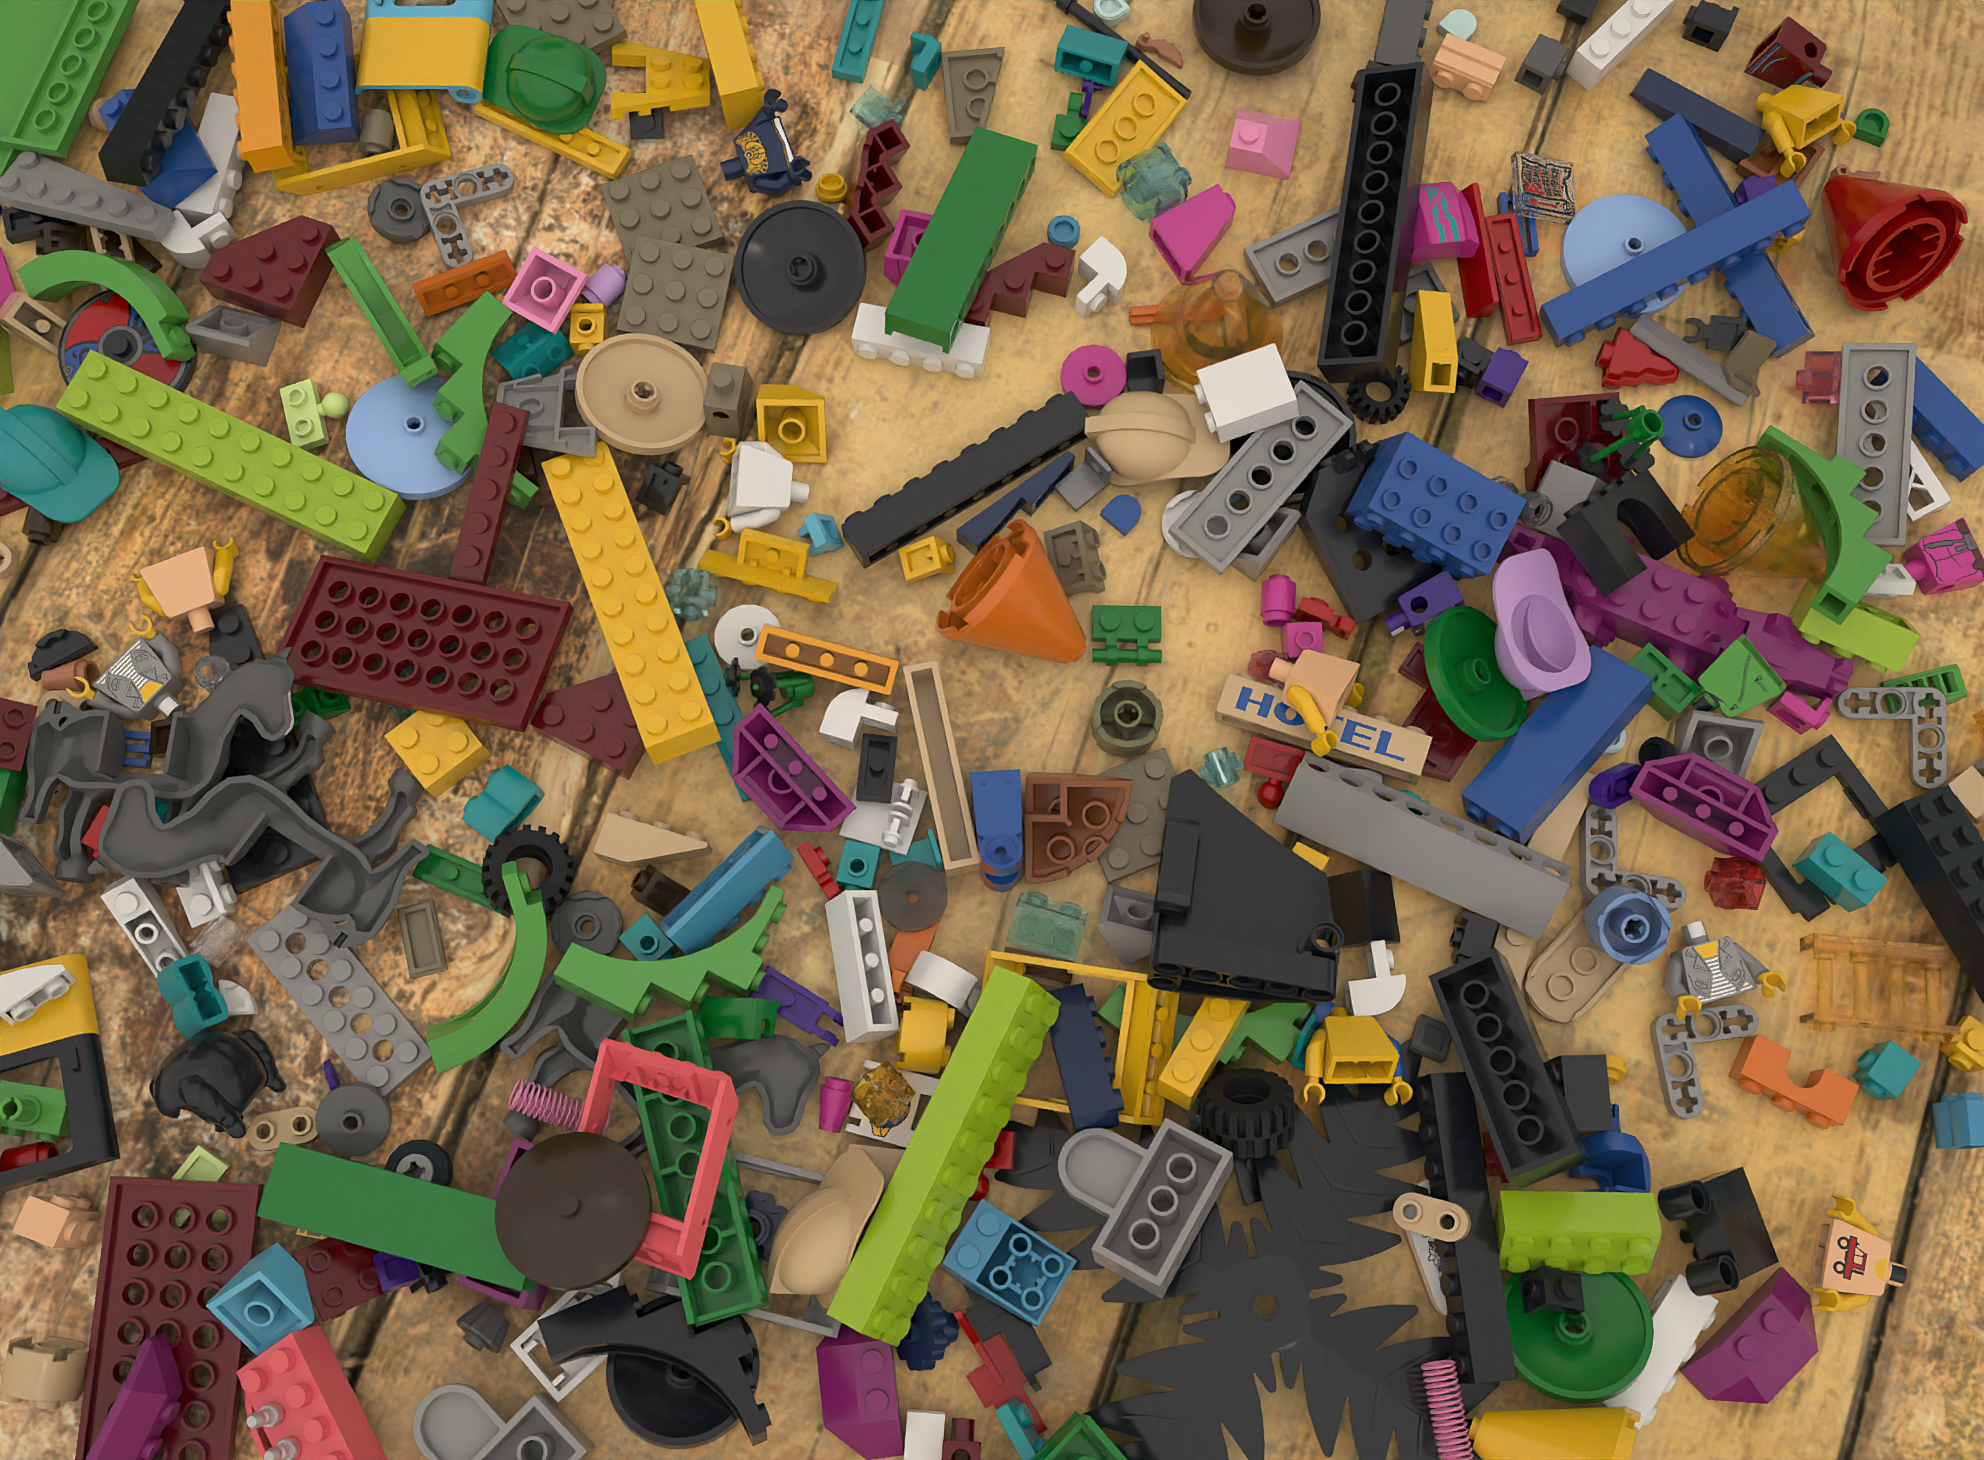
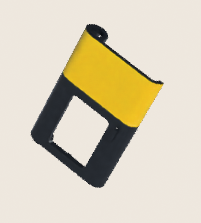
M83 954L62 955L0 972V975L25 968L62 964L77 980L64 995L56 999H50L38 1007L36 1012L24 1021L16 1022L11 1026L0 1017V1073L52 1058L59 1059L73 1143L72 1149L66 1154L0 1172V1199L5 1196V1192L120 1159L87 957Z

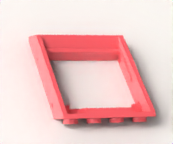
M604 1038L600 1044L578 1132L603 1135L617 1080L642 1086L708 1107L707 1109L712 1110L684 1221L652 1210L648 1233L640 1250L633 1258L634 1260L691 1280L695 1275L739 1103L731 1076L722 1071H711L698 1067L689 1061H679L666 1057L657 1051L643 1050L634 1047L628 1042H617Z

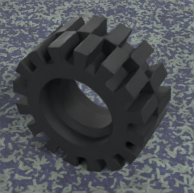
M1398 365L1394 381H1374L1383 383L1390 389L1391 397L1384 402L1375 401L1367 395L1366 386L1372 382L1349 383L1346 395H1348V405L1353 404L1351 412L1356 414L1359 411L1361 414L1358 419L1364 421L1365 417H1369V424L1374 425L1377 419H1380V425L1386 424L1389 418L1391 421L1395 420L1398 414H1401L1410 396L1411 383L1407 384L1409 380L1408 374L1401 375L1403 368Z

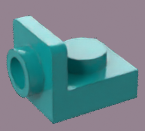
M913 31L910 41L911 51L915 56L912 60L910 71L913 73L914 87L926 91L942 63L941 42H938L933 36L928 34L922 35Z

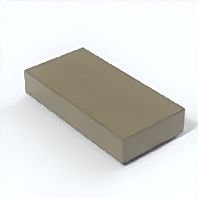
M429 900L398 908L397 914L410 978L416 979L448 970L435 902Z

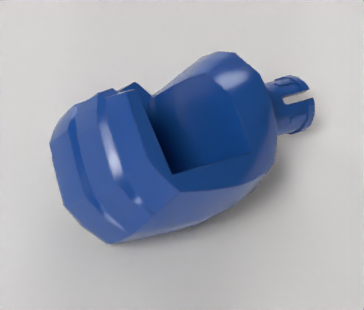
M1611 1103L1613 1130L1595 1133L1582 1139L1591 1161L1569 1169V1175L1575 1179L1591 1178L1599 1184L1600 1189H1592L1585 1192L1650 1193L1651 1172L1645 1149L1635 1136L1621 1132L1619 1105H1612Z

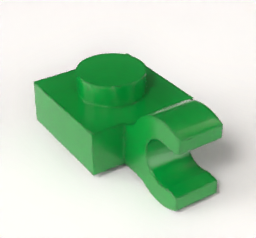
M1070 92L1067 114L1056 115L1050 149L1065 152L1088 124V119L1080 118L1083 94Z

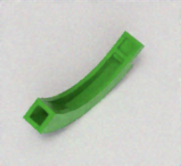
M353 233L325 248L327 255L364 312L409 388L411 389L438 374L440 371L355 234Z
M65 250L38 257L17 270L29 296L34 300L56 303L79 288L98 284L108 287L117 292L135 308L148 327L164 359L188 361L196 355L190 343V337L182 327L190 319V316L181 301L159 277L133 261L84 250Z
M517 860L502 864V878L516 923V936L509 962L494 987L474 1006L449 1020L428 1026L427 1044L437 1074L475 1058L500 1040L519 1020L537 990L543 973L547 949L545 905L541 889L532 891L527 870L520 871Z

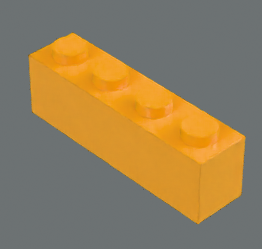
M764 623L762 626L754 659L886 695L891 694L899 665V659L768 623Z

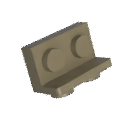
M1079 520L1043 532L1049 560L1067 597L1091 589L1098 593L1105 591L1104 580H1106L1107 575L1104 564L1099 559L1097 548H1100V538L1094 528Z

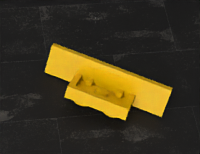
M746 527L741 532L738 557L708 549L697 566V569L707 571L715 577L726 576L734 578L746 585H760L772 588L780 594L791 593L806 597L807 600L814 603L825 602L829 604L838 587L836 582L806 575L811 544Z

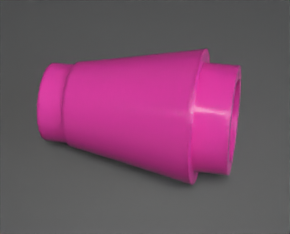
M826 1076L825 1083L820 1085L819 1129L840 1133L841 1126L856 1094L853 1091V1081Z

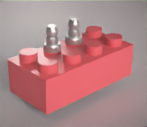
M320 1324L290 1333L236 1372L245 1394L247 1425L250 1427L252 1438L263 1460H388Z

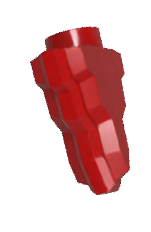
M1619 326L1612 342L1603 341L1595 361L1596 367L1603 368L1601 387L1618 390L1622 386L1636 388L1643 382L1658 386L1673 384L1677 381L1680 370L1668 359L1653 354L1651 348L1637 340L1629 332L1630 330Z

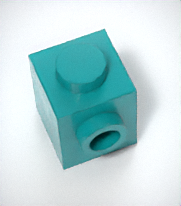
M845 840L836 878L837 885L843 888V892L845 890H874L882 857L881 847Z
M646 913L618 937L638 961L676 958L674 954L679 951Z
M1892 1040L1876 1043L1872 1049H1867L1858 1058L1856 1066L1859 1068L1852 1078L1862 1085L1861 1090L1868 1096L1876 1100L1894 1099L1900 1096L1922 1063Z

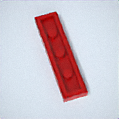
M1516 212L1485 217L1499 295L1498 304L1507 346L1539 341L1543 335Z

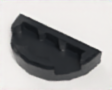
M60 629L50 632L35 645L37 648L32 655L31 662H28L30 678L37 682L41 680L43 671L52 670L82 658L99 647L90 637L78 631Z

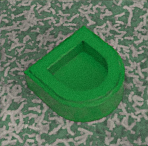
M1875 108L1863 110L1854 121L1856 133L1853 138L1880 147L1885 141L1890 126L1887 115Z

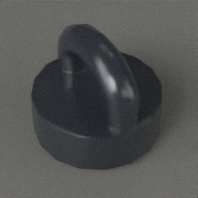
M1657 736L1647 739L1641 745L1638 753V759L1642 767L1646 761L1676 756L1674 745L1670 741Z

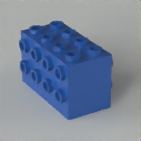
M1404 432L1382 440L1375 454V459L1371 461L1345 513L1354 518L1353 523L1367 531L1375 529L1384 535L1382 539L1385 542L1399 548L1402 545L1413 551L1412 556L1415 559L1426 564L1433 562L1442 567L1441 572L1448 570L1452 579L1460 581L1463 578L1473 579L1474 577L1488 576L1527 500L1413 434Z

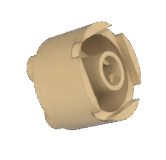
M33 1336L18 1337L9 1341L0 1382V1401L16 1403L22 1402L24 1399L35 1401L34 1406L40 1409H57L61 1401L74 1402L79 1400L84 1384L89 1347L85 1348L86 1343L53 1336H46L45 1341L32 1343Z

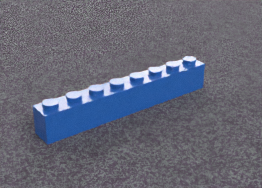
M1678 112L1645 135L1650 145L1646 148V151L1655 164L1660 162L1665 172L1661 174V177L1671 191L1675 189L1680 199L1677 201V205L1685 217L1691 216L1696 225L1692 229L1740 206L1691 121L1685 115ZM1766 250L1755 255L1750 251L1740 256L1742 260L1726 270H1722L1721 266L1715 269L1717 272L1722 270L1727 279L1723 283L1725 289L1733 299L1738 298L1743 306L1739 312L1742 318H1747L1746 324L1749 327L1753 325L1758 334L1776 341L1777 346L1770 355L1780 358L1815 337L1814 332Z
M1792 179L1542 304L1539 315L1556 348L1565 343L1567 347H1571L1584 340L1586 333L1594 329L1601 332L1613 326L1617 322L1616 318L1628 313L1629 317L1640 313L1648 307L1646 303L1656 298L1663 301L1679 292L1678 287L1688 282L1693 286L1704 281L1710 276V271L1720 266L1722 270H1726L1742 260L1740 256L1750 251L1755 255L1768 249L1773 245L1772 240L1784 235L1785 239L1795 236L1805 229L1804 224L1812 214Z

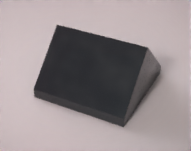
M1360 869L1328 877L1334 923L1341 928L1344 934L1341 949L1364 947L1370 942L1385 940V944L1401 942L1390 874L1383 871Z

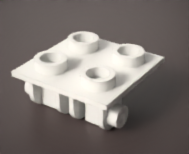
M906 778L904 783L893 782L891 804L856 801V786L851 802L857 808L844 819L839 836L879 846L882 849L907 856L928 792L919 790L917 788L918 783L915 780Z

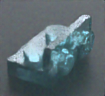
M1029 891L1028 894L1021 893L1015 907L1006 941L1074 962L1089 913L1082 911L1083 908L1080 905L1065 901L1059 904L1049 901L1046 895L1039 892Z

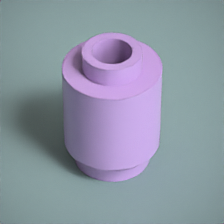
M604 263L586 281L579 295L585 303H603L605 309H607L625 292V281L628 277L616 264L610 266Z

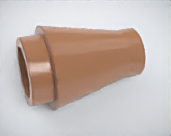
M79 658L52 670L43 671L41 682L47 691L66 690L68 688L71 691L83 692L85 689L84 683L74 677L84 678L88 682L89 688L92 689L95 688L92 684L100 677V672L95 662Z

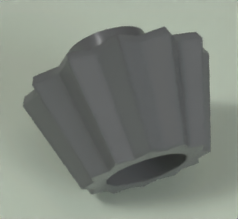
M482 1302L456 1321L457 1326L466 1333L462 1339L479 1352L485 1347L491 1352L499 1353L510 1325L509 1321L499 1311Z

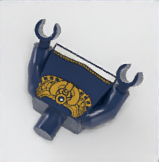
M769 89L765 93L764 104L766 106H762L748 125L733 139L737 157L720 162V166L726 181L744 176L750 192L781 197L793 187L802 185L801 180L804 182L810 181L812 179V172L805 168L810 165L808 160L801 156H794L780 116H775V112L782 113L788 108L786 100L778 99L782 93L776 89Z

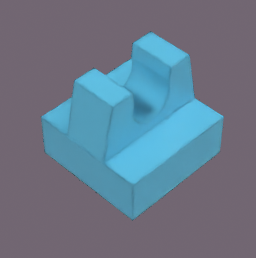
M813 512L804 518L806 524L798 530V533L802 538H812L813 543L810 545L809 555L817 556L828 551L836 552L845 546L833 516Z

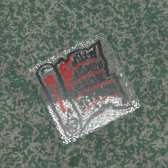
M1516 151L1511 156L1513 208L1516 215L1569 225L1572 220H1576L1573 163Z

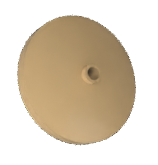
M628 333L608 338L597 344L586 354L576 376L575 400L583 421L587 426H595L597 436L607 444L633 454L661 455L683 448L693 441L703 429L706 423L703 403L708 378L698 361L685 349L672 341L650 334Z

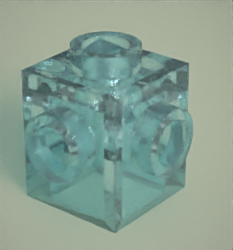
M694 568L685 570L675 569L674 582L668 583L667 599L669 603H672L675 615H680V618L684 620L697 621L701 617L709 618L710 606L716 607L718 588L717 586H712L709 571Z

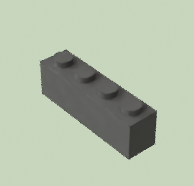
M1386 0L1373 59L1374 62L1383 66L1421 62L1422 56L1416 55L1417 48H1423L1427 28H1422L1423 20H1429L1433 1Z

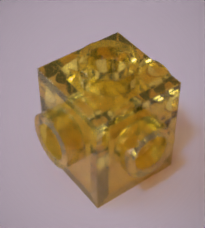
M887 1060L864 1074L849 1097L878 1129L889 1121L896 1124L903 1119L910 1111L907 1105L916 1092Z

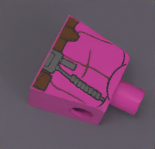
M1964 517L1920 540L1904 552L1907 563L1902 565L1917 582L1924 595L1969 589L1984 582V558Z

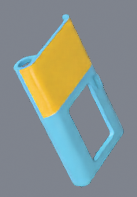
M367 0L355 84L356 95H362V91L365 89H447L454 99L463 103L473 104L482 100L494 0H456L454 4L449 6L395 5L396 0ZM466 89L468 90L469 94H464L459 90Z

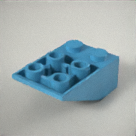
M981 1199L939 1269L970 1290L1038 1327L1077 1260L984 1199Z

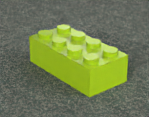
M1500 1190L1493 1219L1500 1270H1509L1514 1273L1536 1270L1541 1266L1563 1271H1585L1588 1274L1623 1272L1627 1275H1639L1641 1273H1649L1662 1235L1654 1193Z

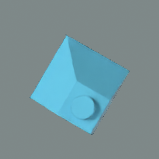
M278 1242L251 1259L206 1304V1307L257 1357L290 1333L302 1330L315 1319L303 1267Z

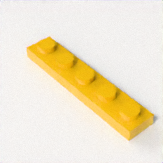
M484 98L476 103L474 107L476 115L613 180L618 178L631 157L629 148L585 127L572 134H553L486 101Z

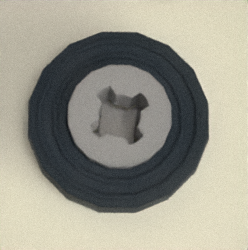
M425 1139L411 1140L398 1146L389 1156L385 1165V1169L448 1186L452 1181L453 1165L448 1153L439 1144Z

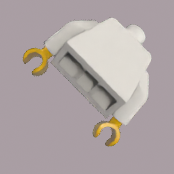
M726 437L722 440L721 443L724 448L731 449L728 452L720 451L719 455L725 463H732L727 516L732 518L731 521H727L724 517L720 516L713 519L712 524L714 526L725 525V529L722 532L713 534L717 539L726 541L732 537L733 531L741 533L745 527L755 530L777 521L789 508L790 501L806 503L809 495V484L792 481L793 464L784 459L767 442L741 441L736 445L732 438Z

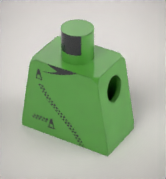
M1742 633L1698 678L1705 691L1692 700V704L1696 710L1712 712L1720 707L1726 716L1731 718L1778 696L1787 685L1745 634Z

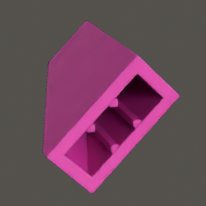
M1219 184L1151 220L1149 237L1182 286L1189 284L1232 225L1236 206L1231 195L1227 192L1224 193Z

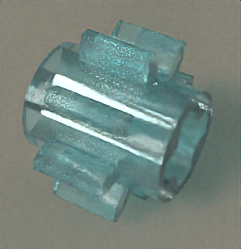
M1222 747L1203 756L1205 765L1198 768L1202 780L1208 783V785L1213 783L1216 790L1239 782L1238 771L1245 769L1239 753H1229L1227 747Z

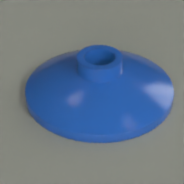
M1693 395L1676 396L1665 402L1658 411L1664 423L1662 431L1664 436L1659 441L1668 451L1684 458L1702 457L1710 453L1721 439L1723 426L1720 415L1708 401ZM1688 418L1693 419L1697 425H1691Z

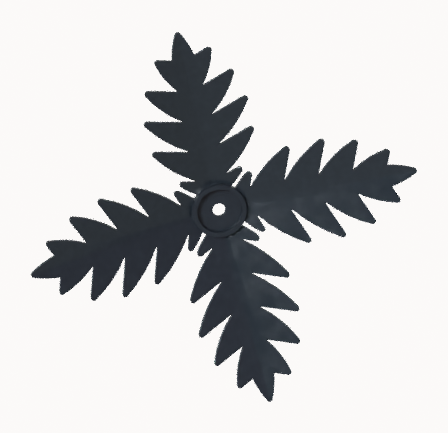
M1410 1039L1400 1045L1405 1070L1402 1080L1408 1083L1412 1090H1414V1079L1418 1076L1422 1055L1408 1050ZM1319 1078V1084L1325 1089V1098L1319 1106L1329 1143L1294 1102L1295 1132L1292 1142H1288V1148L1301 1189L1274 1155H1264L1263 1158H1256L1260 1193L1273 1233L1272 1237L1257 1218L1250 1219L1251 1234L1257 1251L1256 1257L1251 1258L1249 1256L1245 1233L1239 1221H1234L1231 1224L1228 1245H1225L1222 1221L1217 1202L1215 1201L1162 1299L1125 1278L1102 1294L1101 1299L1104 1302L1136 1303L1174 1298L1197 1291L1196 1295L1179 1307V1313L1181 1315H1194L1218 1310L1219 1315L1217 1319L1192 1322L1184 1325L1182 1328L1185 1334L1206 1339V1343L1183 1344L1155 1350L1129 1359L1116 1366V1372L1119 1374L1173 1388L1175 1391L1127 1397L1083 1413L1089 1415L1098 1426L1144 1439L1143 1441L1115 1445L1127 1460H1229L1220 1423L1224 1424L1248 1460H1264L1263 1416L1253 1374L1257 1375L1268 1392L1274 1393L1276 1391V1376L1271 1354L1275 1351L1279 1353L1282 1377L1288 1389L1294 1388L1299 1366L1302 1364L1308 1412L1315 1435L1326 1457H1331L1333 1454L1346 1398L1348 1397L1351 1428L1359 1460H1386L1394 1428L1400 1460H1440L1437 1456L1441 1452H1438L1437 1448L1443 1446L1435 1444L1440 1440H1436L1434 1436L1442 1433L1433 1432L1435 1428L1439 1427H1433L1432 1423L1437 1421L1430 1419L1432 1416L1439 1414L1429 1413L1430 1410L1436 1408L1428 1407L1430 1403L1434 1402L1427 1400L1428 1397L1437 1395H1427V1391L1434 1389H1426L1424 1386L1431 1383L1452 1382L1456 1379L1421 1384L1428 1377L1423 1376V1372L1436 1370H1422L1421 1365L1433 1361L1447 1360L1453 1354L1451 1336L1419 1338L1376 1350L1378 1346L1418 1313L1416 1305L1392 1304L1371 1306L1330 1317L1334 1311L1347 1301L1345 1294H1331L1316 1299L1309 1297L1311 1290L1333 1287L1341 1284L1343 1281L1341 1275L1319 1269L1320 1266L1361 1260L1394 1247L1402 1241L1401 1236L1398 1234L1347 1221V1218L1370 1216L1392 1211L1395 1201L1405 1193L1412 1192L1426 1196L1429 1195V1190L1425 1187L1372 1173V1170L1391 1168L1425 1156L1424 1143L1420 1140L1419 1132L1394 1125L1396 1122L1406 1119L1419 1111L1413 1095L1408 1102L1402 1104L1400 1095L1396 1092L1398 1101L1393 1106H1389L1384 1099V1093L1387 1088L1392 1086V1082L1357 1083V1101L1344 1084H1325L1323 1079ZM1039 1108L1035 1127L1009 1120L1001 1131L1016 1132L1014 1170L1000 1169L995 1173L994 1178L997 1181L1027 1189L1057 1190L1056 1194L1018 1222L1031 1231L1040 1232L1077 1230L1100 1224L1101 1227L1066 1252V1254L1077 1260L1072 1270L1105 1268L1095 1262L1091 1249L1109 1218L1073 1199L1066 1192L1060 1180L1058 1172L1059 1155L1064 1144L1071 1138L1067 1128L1053 1110ZM1142 1125L1138 1145L1147 1150L1155 1137L1150 1125ZM1260 1293H1268L1275 1300V1310L1269 1316H1260L1254 1310L1253 1301ZM1500 1381L1459 1384L1460 1387L1458 1389L1461 1391L1459 1396L1463 1398L1460 1402L1464 1404L1462 1408L1465 1410L1463 1415L1466 1416L1499 1386ZM1449 1385V1386H1446V1387L1435 1388V1389L1454 1388V1387H1456V1385ZM1452 1391V1392H1449V1393L1438 1394V1395H1447V1394H1453V1395H1454V1394H1456V1393H1458V1392ZM1451 1398L1442 1401H1456L1460 1398ZM1453 1404L1445 1407H1458L1460 1406V1404ZM1456 1410L1448 1413H1460L1462 1411ZM1458 1416V1417L1451 1418V1419H1446V1420H1460V1419H1462L1463 1417H1459V1416ZM1465 1419L1464 1421L1468 1423L1466 1428L1470 1430L1473 1419ZM1457 1423L1450 1426H1462L1464 1425V1423ZM1460 1429L1453 1432H1464L1466 1430ZM1462 1435V1436H1459V1437H1456V1438H1451V1439H1457V1438L1464 1439V1438H1466L1467 1436ZM1468 1439L1471 1441L1470 1447L1472 1448L1474 1440ZM1462 1442L1454 1445H1466L1468 1444V1442ZM1464 1448L1457 1451H1468L1470 1449ZM1474 1450L1471 1451L1474 1455L1473 1460H1482ZM1464 1455L1461 1457L1468 1458L1471 1455Z

